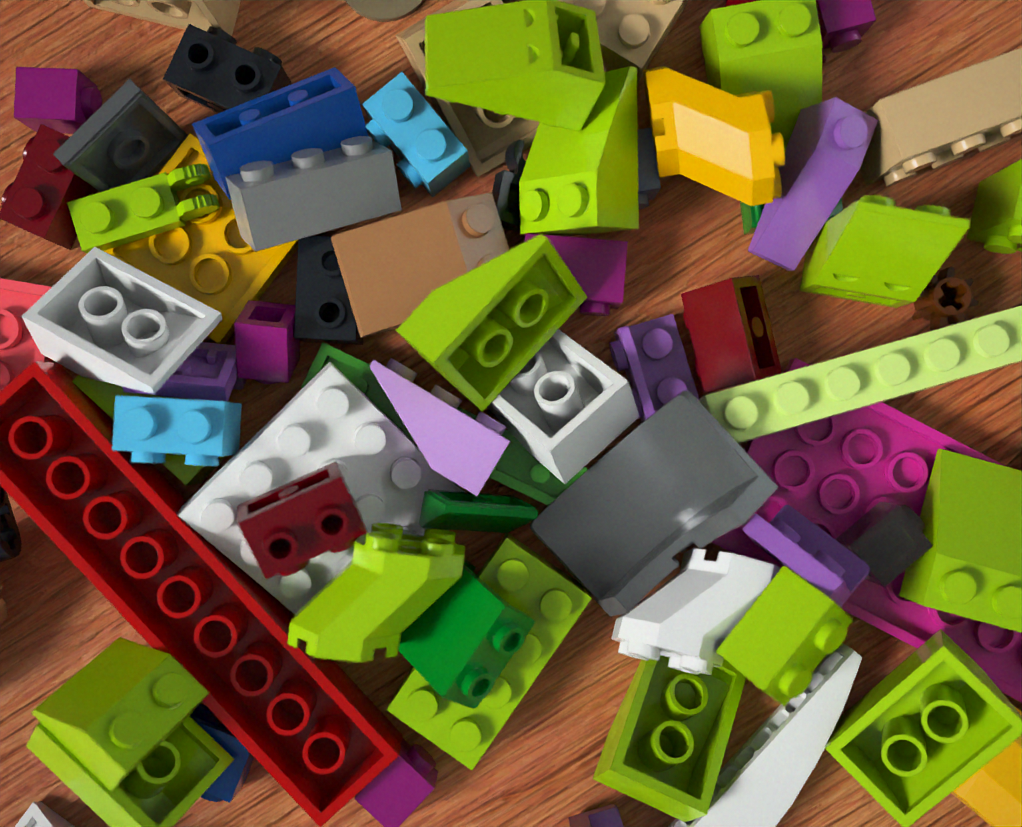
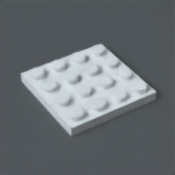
M329 362L179 509L178 516L296 614L353 559L354 545L342 552L331 553L327 551L310 559L309 564L304 569L289 576L278 574L266 580L237 524L238 505L337 461L363 517L367 532H371L373 523H391L403 526V533L424 536L426 528H422L419 525L424 491H428V489L465 491L458 484L431 469L419 447L336 366Z

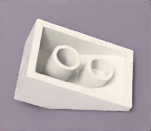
M94 247L22 315L40 353L80 376L155 394L223 319L219 311L97 247Z
M559 329L487 406L522 446L564 484L640 417L629 381Z

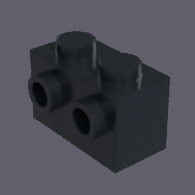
M188 24L163 77V80L179 96L216 113L223 112L292 84L281 66L282 61L269 51L255 47L253 52L237 46V40L221 29L209 26L206 32L191 24Z
M309 236L299 239L294 338L304 343L324 342L328 344L363 345V337H360L331 237Z

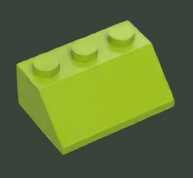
M940 629L839 717L825 745V749L902 827H909L1022 735V716L985 671Z
M190 716L112 792L41 722L34 729L26 745L31 752L110 827H173L234 761V758Z

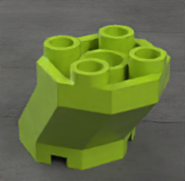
M373 523L371 532L356 539L353 559L297 611L290 622L288 645L297 648L301 640L307 642V654L315 658L343 661H372L374 649L387 647L385 658L397 656L402 632L462 576L465 546L456 544V533L449 530L425 529L423 536L403 533V526L397 524Z

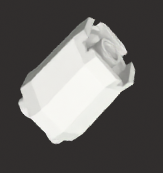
M693 548L684 553L680 573L641 600L629 613L622 614L616 619L611 639L620 642L618 650L620 654L646 661L649 659L659 660V656L662 655L670 658L668 663L670 668L697 675L699 673L711 675L713 667H722L724 658L716 650L781 568L767 562L720 551L717 562L704 560L705 549Z

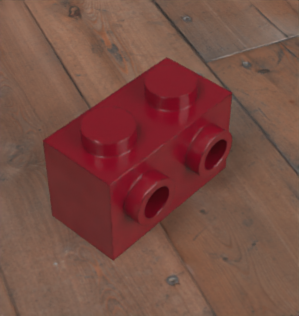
M41 124L36 135L27 142L24 148V161L14 182L9 184L3 193L0 219L71 250L77 234L67 202L96 194L98 190L66 168L53 155L70 137Z
M759 275L729 278L681 294L684 306V322L690 331L696 357L695 368L701 379L704 393L782 374Z
M337 461L237 506V524L266 580L278 574L281 576L295 574L304 569L309 564L310 559L327 551L338 553L347 550L354 545L358 537L368 533L360 510Z

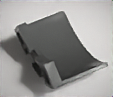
M684 390L643 421L576 479L537 516V519L531 522L530 529L603 610L612 617L629 613L658 583L675 570L680 563L674 557L678 552H683L693 543L699 549H702L721 535L744 525L778 486L691 392Z

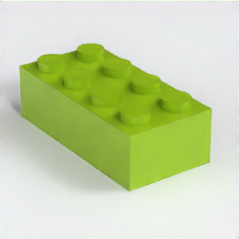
M509 533L504 535L477 576L511 606L533 618L535 624L527 634L522 647L512 656L494 682L491 692L481 701L478 707L472 709L442 698L421 674L412 667L393 694L386 709L470 770H473L592 599V596L579 582Z

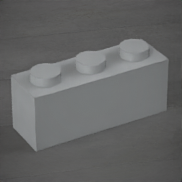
M368 136L345 139L341 142V148L326 152L319 148L303 149L294 152L291 155L292 160L274 165L270 161L251 162L240 167L241 173L226 177L240 236L254 251L402 210L392 150L373 141Z

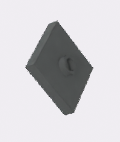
M129 78L53 155L66 168L102 192L153 176L173 156L188 134Z

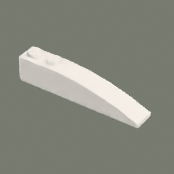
M843 643L834 652L826 654L812 672V679L807 689L798 697L791 698L785 707L780 704L720 770L708 814L688 822H683L676 818L668 827H776L795 801L819 761L825 745L844 709L862 657Z

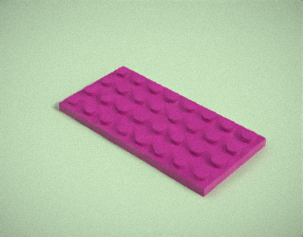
M797 358L790 359L783 373L810 365ZM883 402L748 441L744 450L778 488L744 525L713 540V543L734 554L774 564L782 568L781 564L755 545L742 529L755 514H758L770 523L784 505H790L869 565L871 571L841 606L844 611L917 649L941 629L985 671L1001 692L1022 702V633L922 606L899 596L937 450L944 449L999 465L1003 464Z

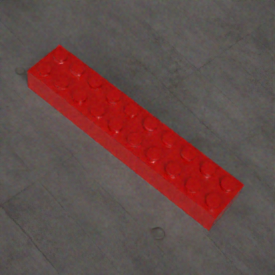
M34 361L0 391L1 487L153 649L170 654L209 692L202 702L319 827L323 826L399 757L403 735L333 659L315 658L307 654V642L301 640L297 648L288 645L289 626L293 619L288 610L272 594L178 516L179 509L187 501L152 463L131 462L132 451L112 450L114 422L72 382L74 379L59 363Z

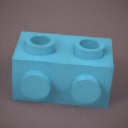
M400 72L362 104L369 119L365 126L368 133L375 142L386 148L388 146L392 148L401 159L396 164L398 169L415 189L422 184L433 198L470 167L468 150L403 72Z
M115 396L112 450L132 451L131 462L165 463L166 453L186 454V465L218 466L219 456H233L239 451L242 404L226 401Z

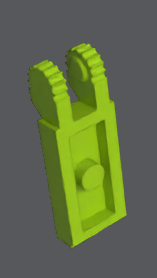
M200 163L188 165L187 167L172 170L169 174L164 172L67 202L82 252L89 253L94 247L102 251L185 226V221L219 210L218 198L214 194L199 195L181 202L178 199L177 191L202 184L211 178L208 166Z

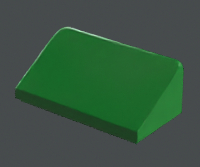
M428 489V491H424L419 525L426 529L507 533L537 519L538 510L515 496L479 493L476 496L470 492Z

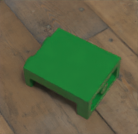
M464 558L462 576L402 632L399 652L442 698L475 709L491 692L494 682L512 656L522 647L527 634L535 624V620L506 602L473 572L476 567Z

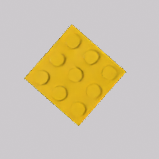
M190 133L159 174L164 172L169 174L172 170L193 164L207 165L211 178L202 184L177 191L178 199L181 202L199 195L214 194L218 198L219 210L185 221V226L107 249L104 252L219 311L223 319L211 331L208 337L218 344H225L234 333V323L248 300L258 301L298 249L299 239L254 251L241 238L232 201L229 200L213 177L199 140Z

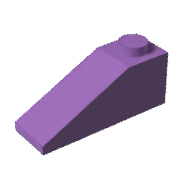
M836 97L801 109L784 153V166H779L782 188L781 198L773 199V203L765 204L748 252L788 271L796 269L860 170L878 122L876 118Z

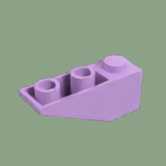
M390 358L386 366L373 360L369 367L431 469L478 496L510 440L502 436L506 426L481 411L475 419L471 418L457 409L462 401L461 399L436 384L431 393L413 383L417 376L416 372Z

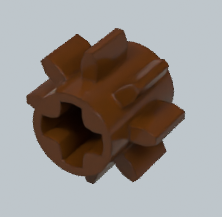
M951 266L941 270L938 277L934 275L914 302L916 312L911 318L913 320L923 318L930 321L931 331L944 328L947 325V321L950 325L967 321L963 312L969 307L978 305L979 302L972 298L970 286L974 282L973 279L963 280L954 277L955 269ZM945 295L946 299L940 305L938 300Z

